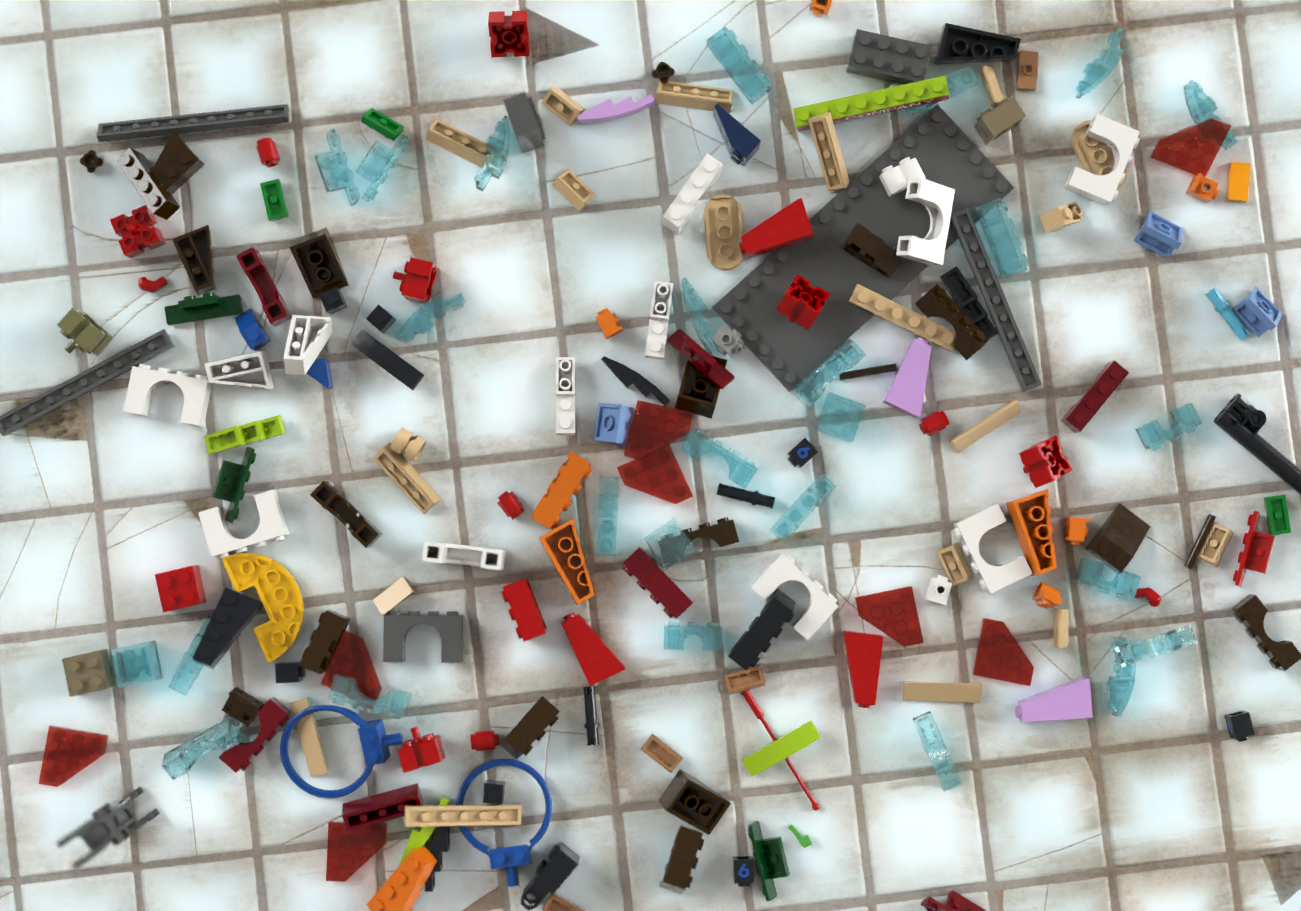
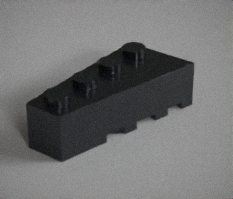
M945 23L942 27L934 64L1013 61L1017 58L1021 39Z
M225 587L192 658L194 662L214 669L230 646L241 635V632L250 624L257 612L263 607L262 602Z
M777 589L774 592L773 600L765 604L760 612L761 615L753 620L748 628L749 630L745 631L731 649L728 657L746 671L750 666L753 668L760 659L758 658L761 652L765 653L771 646L770 640L780 635L783 630L781 628L785 622L789 623L794 617L793 611L796 602Z

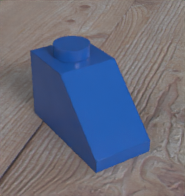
M252 309L235 318L239 331L250 349L256 351L271 342Z

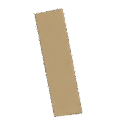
M659 80L656 103L714 111V106L718 104L725 111L731 113L734 90L671 81L662 84L661 80Z
M827 112L809 118V126L828 191L846 188L850 180L831 113Z
M435 119L427 131L426 140L491 173L495 171L504 153L438 119Z
M1018 400L1010 401L950 440V444L955 452H961L1020 413Z
M392 443L387 444L373 459L423 514H426L441 498L402 454L390 449Z
M903 681V700L980 703L981 683Z
M310 697L291 702L294 716L300 711L312 707ZM314 713L303 717L296 725L309 773L313 777L326 774L330 770Z

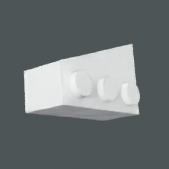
M292 315L283 357L286 374L305 375L333 333L331 317Z
M266 350L205 363L209 383L266 389L274 388Z

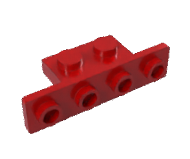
M1254 511L1253 515L1250 514L1247 526H1250L1248 533L1244 534L1242 544H1245L1244 551L1239 553V570H1235L1233 581H1235V586L1237 587L1242 586L1246 569L1266 574L1275 536L1256 532L1260 517L1258 511Z

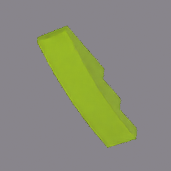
M277 415L261 421H254L208 434L204 438L208 454H214L286 433L282 417Z
M812 720L783 734L775 741L761 747L760 750L744 757L742 761L752 777L821 738V735Z
M443 796L439 805H448L451 798ZM436 826L422 827V829L414 827L400 864L412 850L420 848L425 844Z

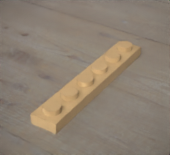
M859 284L856 285L849 299L850 303L948 351L953 350L956 341L955 331Z
M522 805L405 806L404 826L521 825Z

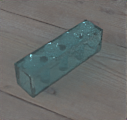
M725 26L707 39V46L752 105L770 92L771 81L766 75L761 74L758 63L754 59L751 60L747 55L749 53L743 44L739 45L736 41L737 36L733 30H728Z
M997 198L975 207L1002 278H1008L1028 270V259L1025 254H1022L1020 249L1022 244L1019 237L1015 236L1013 231L1015 226L1012 219L1008 218L1006 213L1008 208L1005 201Z

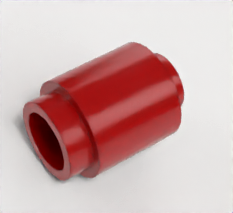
M270 137L258 140L256 142V149L261 164L266 165L268 168L276 166L277 162L280 161L275 142Z
M936 411L922 418L919 427L924 435L931 436L945 429L949 425V420L944 411Z
M505 491L498 497L500 501L497 504L507 517L510 516L512 520L525 511L522 508V503L513 492L508 493Z
M494 730L475 732V734L470 736L472 750H495L496 746H499V736L495 734Z

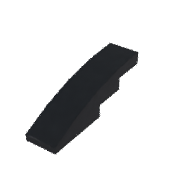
M956 266L940 276L953 301L959 305L966 316L972 319L973 324L984 332L986 338L989 340L997 335L998 332L988 319V314L978 301V296Z
M361 329L351 343L356 349L411 390H414L424 377V374L363 329Z
M605 356L601 359L627 389L634 384L645 397L652 393L663 406L670 402L655 385L639 373Z
M437 826L429 852L437 862L427 882H425V892H433L435 889V872H440L443 868L442 852H448L450 849V826Z

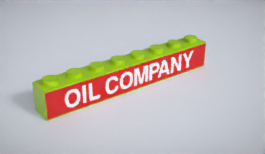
M945 75L793 108L796 128L798 131L810 129L808 119L827 112L831 113L833 123L836 124L949 99V90Z

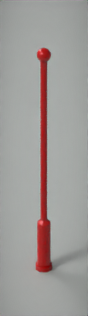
M750 690L741 692V695L744 696L757 719L761 720L772 740L775 741L776 737L763 718L764 714L751 695ZM787 757L785 761L812 803V809L815 811L819 810L820 805L814 801Z

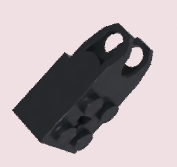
M563 842L559 846L556 844L549 852L548 860L545 861L543 859L537 866L536 875L523 891L521 905L527 910L535 909L549 893L554 894L577 867L580 857ZM533 894L536 898L531 900L527 895Z

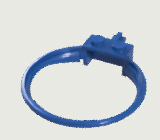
M317 705L300 711L288 722L280 741V756L287 775L300 789L321 798H339L357 790L367 780L375 764L385 763L391 756L389 746L403 744V735L401 733L386 735L383 719L366 722L350 709L335 705ZM318 711L340 713L360 727L358 728L366 767L362 775L354 783L343 789L323 790L311 786L292 767L288 755V741L291 731L303 717Z
M496 759L478 766L466 777L459 789L456 805H463L468 787L482 772L497 766L517 767L529 773L538 782L543 791L546 808L544 820L539 831L529 841L531 843L529 846L525 844L490 849L488 851L489 847L478 841L471 834L467 826H459V828L473 847L489 856L491 869L506 867L508 887L519 886L517 866L532 864L530 851L542 839L548 829L552 815V799L546 782L534 768L514 759Z

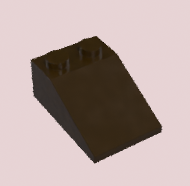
M327 227L291 240L289 248L312 298L319 297V294L332 288L338 287L340 289L349 285Z
M712 356L724 368L726 367L727 360ZM687 361L675 409L712 418L720 388L690 361Z
M1119 503L1085 549L1113 571L1122 573L1134 557L1151 526Z
M681 769L658 800L667 812L710 835L731 804L721 795Z

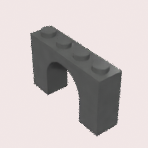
M389 611V615H384L383 662L405 661L406 636L408 631L416 624L431 625L440 634L441 663H461L463 661V615H458V611H447V615H439V611H428V615H420V611H408V615H401V611Z

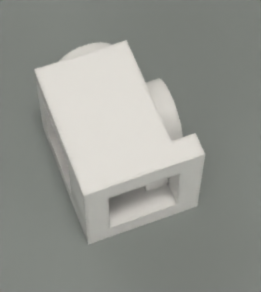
M937 575V578L931 577L925 599L947 605V599L952 583L948 582L949 578ZM939 586L943 587L942 593L937 592Z

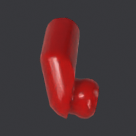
M163 276L156 281L148 280L146 277H141L138 280L139 288L151 293H155L168 285Z
M1147 587L1132 590L1133 598L1145 597L1149 600L1152 607L1159 606L1161 597L1153 589Z

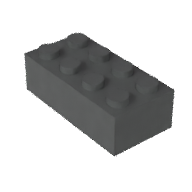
M857 29L846 72L902 85L922 81L925 78L932 46Z
M526 92L503 100L522 153L544 146L543 140L546 138L532 97H527Z

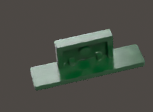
M205 293L200 298L195 296L184 297V300L178 301L177 305L165 307L166 321L169 326L243 313L240 295L219 297L214 295V293Z
M250 447L246 448L242 465L223 460L212 497L230 502L225 520L231 523L238 517L239 501L243 500L245 490H243L244 484L250 478L249 468L256 458L255 449Z
M754 821L748 825V836L752 841L753 856L756 858L758 865L757 873L762 881V893L766 901H771L777 896L773 879L787 877L790 875L781 837L763 839L759 821Z

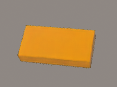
M1229 163L1226 201H1248L1251 163Z

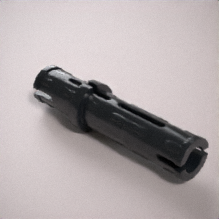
M719 483L717 495L752 503L753 506L761 505L772 509L775 501L774 496Z
M595 686L583 687L586 716L584 728L587 730V746L599 745L598 727L600 725L597 723Z

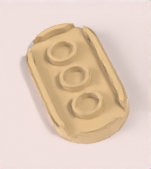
M1091 120L1082 122L1072 133L1071 144L1083 170L1095 175H1107L1114 167V154L1106 144L1085 136ZM1125 167L1124 172H1123V173H1126L1125 178H1124V180H1123V182H1122L1121 184H1118V187H1117L1116 190H1118L1119 188H1121V187L1123 186L1124 182H1125V179H1126V177H1127V168H1126V167Z
M719 194L711 198L704 209L706 250L710 263L717 269L727 271L739 266L745 255H742L739 243H742L741 236L744 235L741 205L736 199L727 194Z

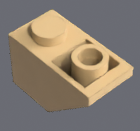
M1077 202L1057 207L1039 216L1046 234L1084 220L1082 210L1077 205Z

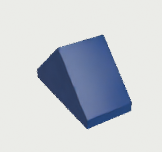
M326 358L315 360L307 374L331 390L333 385L329 361Z

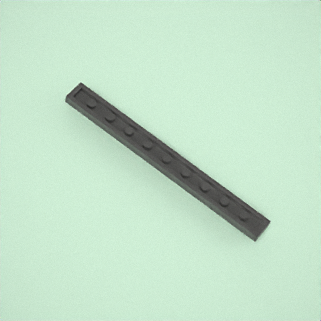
M288 104L100 123L98 124L97 139L99 142L167 136L171 135L172 132L175 134H186L200 131L282 124L289 122Z
M966 208L952 214L950 220L1022 392L1042 385L969 209Z
M163 329L4 413L0 416V432L2 436H7L132 370V366L137 367L139 364H143L175 347L167 331Z

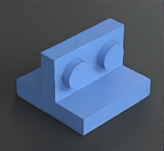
M1149 211L1134 241L1169 258L1173 250H1178L1182 244L1183 228Z
M1257 287L1253 288L1247 297L1232 308L1234 313L1258 338L1267 330L1271 331L1274 329L1283 314Z
M599 403L593 441L628 446L633 408L623 404Z

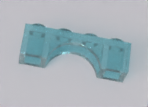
M847 339L792 389L793 393L804 405L810 407L824 394V390L833 379L842 372L853 368L866 354L855 341Z
M691 429L680 450L695 459L707 453L721 456L729 468L728 479L746 489L757 471V468L754 467L756 464L747 458L745 461L738 457L739 453L731 448L726 450L722 447L723 443L717 439H708L705 437L707 433L701 429Z
M821 473L774 523L769 531L782 543H785L809 514L837 486Z
M1191 625L1151 638H1142L1117 647L1116 651L1122 667L1186 649L1198 642Z
M336 674L333 677L328 699H332L334 704L344 705V703L352 704L351 707L354 709L363 710L364 707L371 709L370 712L381 715L384 712L390 714L389 717L401 719V717L407 715L412 692L393 688L385 697L372 699L360 692L355 678Z
M229 717L165 753L162 767L174 780L189 772L192 766L205 754L214 750L224 752L240 742L241 730L232 718Z

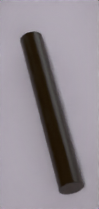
M896 363L841 372L839 373V379L845 380L897 371Z
M1208 514L1186 560L1185 567L1192 569L1213 525L1215 516Z

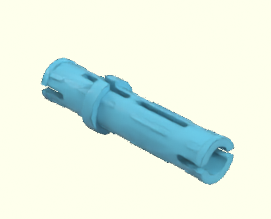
M1216 287L1205 294L1215 306V311L1222 315L1239 340L1244 339L1250 334L1229 306L1228 300L1225 301Z

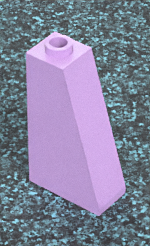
M919 337L918 339L914 338L911 340L882 401L915 418H919L922 411L932 346L927 345L928 341Z
M1081 677L1019 700L1018 706L1015 707L1016 717L1023 723L1093 718L1090 679Z

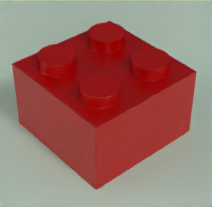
M198 565L155 574L163 612L206 603Z

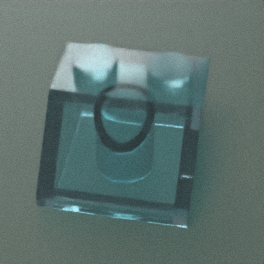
M675 518L642 539L663 572L696 551Z

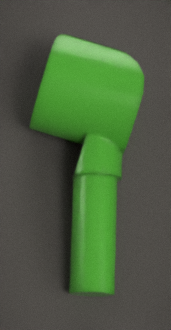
M792 824L788 827L802 847L806 848L812 844L808 835L802 837Z

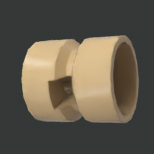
M401 428L394 438L390 449L399 454L404 453L406 458L415 462L420 456L426 440L417 435L413 437L410 431Z

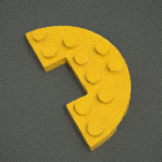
M239 553L221 558L236 592L240 593L255 586L270 621L253 628V631L269 664L289 650L301 630L304 604L300 588L292 574L283 565L267 556L255 553Z

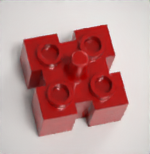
M528 10L512 11V15L505 16V11L489 12L488 27L489 37H491V57H507V53L514 52V57L530 56Z
M146 205L132 210L133 215L130 217L122 214L110 219L115 234L122 237L118 242L123 254L129 258L145 253L143 249L145 247L153 250L166 244L161 230L153 226L157 224V221Z
M410 257V261H407L405 264L404 273L395 271L393 279L401 281L399 291L402 292L401 295L406 300L429 305L438 268L433 262Z
M797 274L776 310L788 317L790 322L796 321L798 325L809 330L830 293L818 286L814 288L809 285V280Z
M1056 435L1019 453L1021 461L1025 465L1023 471L1026 474L1031 472L1029 478L1035 488L1053 482L1073 470L1067 457L1062 455L1061 450L1063 448Z
M418 727L411 728L413 739L404 741L397 750L403 773L440 763L446 757L440 735L434 736V733H431L421 738Z

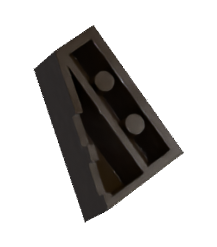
M172 132L151 171V175L166 191L173 194L204 163L180 137Z
M857 223L852 228L840 247L887 278L893 275L903 257L896 256L897 248L890 247L883 239L874 235L860 223Z
M209 225L172 239L197 296L216 289Z
M330 609L322 612L318 620L320 624L313 631L310 638L311 641L305 649L299 665L317 674L327 672L350 618Z
M542 696L499 745L515 759H518L522 754L526 756L533 749L531 744L535 739L539 741L546 734L544 729L548 725L552 727L559 719L556 715L560 711Z
M683 826L678 828L669 861L665 867L664 877L659 887L680 894L686 888H690L693 879L690 873L692 869L696 868L699 858L696 857L698 850L701 851L704 843V839H702L703 833Z

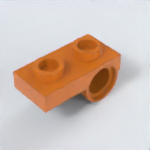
M1041 582L1032 599L1037 601L1036 604L1047 609L1048 607L1060 606L1063 598L1059 597L1060 590Z

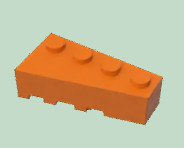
M571 451L567 456V461L560 467L557 477L549 485L546 495L544 494L531 515L532 519L548 529L558 526L562 519L559 517L563 510L565 512L568 510L572 503L569 501L573 494H578L582 487L580 482L583 478L587 479L592 471L589 462Z
M1048 489L1006 503L1024 557L1032 572L1031 576L1041 575L1057 569L1054 543H1052L1053 529L1050 523L1051 510L1048 504Z
M573 518L539 537L540 543L576 606L594 596V590Z
M425 846L412 850L366 905L371 911H412L416 899L419 898L422 892L421 889L424 883L427 882L437 860Z

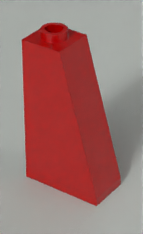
M802 198L797 199L741 236L742 243H739L742 255L746 254L747 259L813 239V231Z
M573 612L563 617L564 621L561 624L590 686L625 670L624 664L580 614L575 615Z
M843 630L853 700L855 703H858V707L870 708V705L875 706L884 636Z

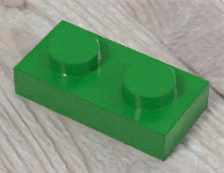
M373 108L362 116V123L392 141L403 132L404 126Z
M275 179L260 183L268 220L274 221L289 217L280 180Z
M1286 496L1264 497L1269 535L1291 533Z

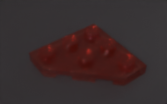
M1212 117L1197 125L1181 129L1172 135L1161 137L1151 154V158L1194 175L1201 173L1203 176H1206L1231 128V124Z
M638 400L624 456L643 461L685 436L690 431L694 413Z
M670 444L617 467L625 486L673 504L693 497Z
M912 586L855 597L859 617L903 646L924 643Z
M983 618L972 674L1030 686L1034 667L1004 622Z
M344 630L321 684L374 707L382 687L365 641L362 637Z
M53 725L49 726L38 784L58 787L105 754L108 735Z
M328 822L326 881L345 882L387 843L388 823H377L347 832L344 822Z

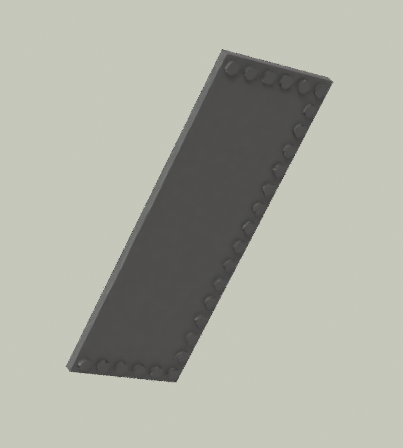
M938 104L809 219L813 231V239L775 250L712 307L731 329L734 328L742 335L741 340L788 392L874 316V314L849 302L857 284L891 300L929 266L903 258L893 275L887 278L840 248L857 223H860L874 235L883 239L890 247L893 246L895 248L898 246L899 236H915L923 239L927 235L930 228L928 210L921 203L906 199L907 189L889 197L879 178L884 168L893 165V167L899 166V162L907 157H910V159L916 158L926 180L955 189L951 215L968 208L974 223L979 221L1014 189L1011 183ZM951 220L945 250L958 240ZM797 274L809 280V285L814 288L818 286L830 293L809 330L798 325L796 321L790 322L788 317L776 310Z

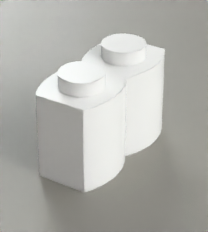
M907 157L899 162V166L893 167V165H890L882 170L883 173L879 178L889 197L907 189L908 179L926 178L916 158L910 159V157Z

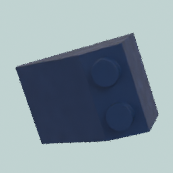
M716 104L713 116L731 155L730 158L739 165L741 163L745 166L758 151L761 140L720 105Z

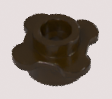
M660 62L656 70L652 71V76L661 80L662 84L668 83L670 76L675 74L674 69L665 62Z
M90 150L80 159V163L87 168L89 173H94L98 166L103 165V160L98 158L94 150Z

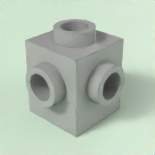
M724 325L711 339L718 346L716 350L723 356L728 354L732 358L741 352L744 342L741 340L742 335L734 328L731 331Z

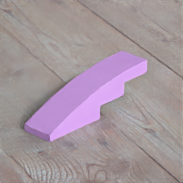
M652 94L635 103L631 96L615 105L611 99H608L578 115L577 121L579 124H588L621 119L654 106L655 100Z

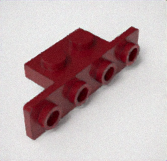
M678 329L667 339V342L720 389H724L734 380V375L681 329Z
M954 890L949 892L944 905L929 896L921 902V905L927 911H986Z

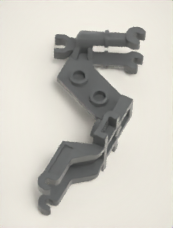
M141 787L132 791L127 798L119 801L115 807L112 808L107 803L100 809H97L91 814L94 819L86 821L56 842L58 847L61 848L76 837H81L89 847L90 852L72 864L75 870L101 853L111 842L114 846H117L130 837L131 833L135 830L140 829L147 821H151L160 814L157 808H155L134 825L127 827L138 819L128 806V803L144 792Z

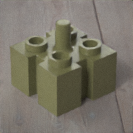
M72 308L57 324L62 329L60 333L66 338L72 339L65 347L68 353H72L77 347L82 352L99 354L113 338L89 315L75 308Z

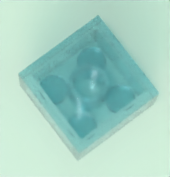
M829 392L814 430L847 442H853L866 405Z
M156 640L111 649L118 688L163 678Z

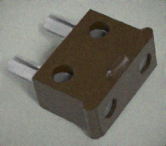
M235 687L229 692L230 696L222 709L225 713L221 721L227 723L230 716L241 722L237 730L243 733L245 728L254 721L264 704L240 688Z

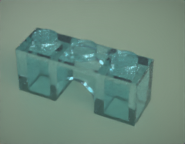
M1185 404L1169 412L1173 420L1172 427L1169 430L1162 428L1158 420L1151 421L1135 429L1145 450L1152 449L1155 451L1164 446L1163 443L1168 440L1171 443L1180 439V434L1184 432L1190 434L1198 430L1197 426L1202 424V421L1193 404Z
M1081 558L1075 580L1080 581L1079 585L1091 588V585L1098 587L1097 591L1109 594L1111 591L1116 593L1117 598L1126 601L1128 598H1135L1141 576L1123 570L1122 573L1117 572L1116 577L1108 582L1102 574L1105 564L1088 558Z
M669 621L668 625H664V649L683 650L684 639L688 635L695 634L702 639V650L722 651V626H718L717 622H707V626H699V622H687V625H680V622Z

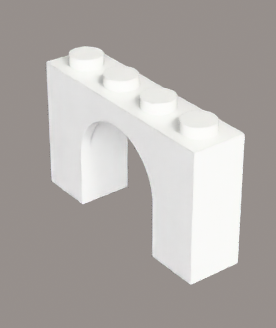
M1096 114L1092 118L1085 136L1106 144L1112 150L1115 158L1114 167L1107 175H1095L1075 167L1071 170L1064 188L1104 205H1108L1111 201L1114 202L1118 195L1116 190L1118 184L1123 182L1126 173H1123L1124 169L1132 161L1133 156L1131 152L1133 149H1136L1140 138H1138L1140 131Z
M708 153L705 155L663 215L662 224L677 235L680 233L689 220V215L708 187L711 189L721 175L723 164Z
M923 178L908 179L906 199L921 203L926 207L930 216V228L923 239L915 236H899L896 256L926 265H943L955 189Z
M139 364V367L132 366L124 412L148 416L154 390L163 383L174 382L181 388L184 395L180 422L204 427L212 383H209L207 376L196 374L195 378L188 377L189 373L177 371V374L169 373V369L158 367V371L151 370L149 365Z
M276 490L254 495L260 515V524L257 531L245 539L238 538L229 531L221 507L198 512L211 557L218 556V559L229 556V552L236 551L238 554L248 551L247 547L252 545L258 548L267 545L266 541L273 539V542L285 539L284 536L288 535L289 531Z
M994 504L954 523L955 529H953L957 539H961L964 545L962 546L966 557L969 556L972 561L970 566L975 574L978 573L981 579L978 581L981 589L990 594L1032 574L1024 556H1018L1002 565L993 566L985 562L980 555L979 542L983 534L1007 521L999 504Z
M425 541L422 561L463 564L502 570L505 565L506 550Z
M780 553L750 588L763 600H766L783 582L794 580L802 583L809 592L810 602L807 610L792 627L808 640L839 607L836 604L838 600L831 593L826 595L822 591L823 586L817 580L812 582L807 577L809 573L803 567L798 569L793 564L795 560L789 554L784 556Z

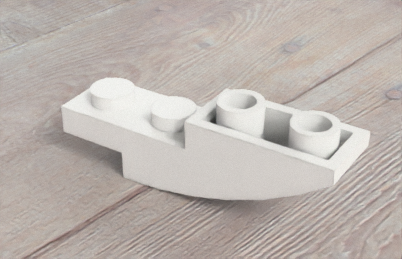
M654 281L645 358L664 360L673 283Z
M556 357V435H575V357Z

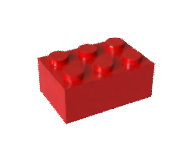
M528 578L504 586V591L501 593L505 603L509 602L511 607L508 611L512 621L516 620L518 625L515 629L519 639L523 638L525 642L547 633L548 629Z

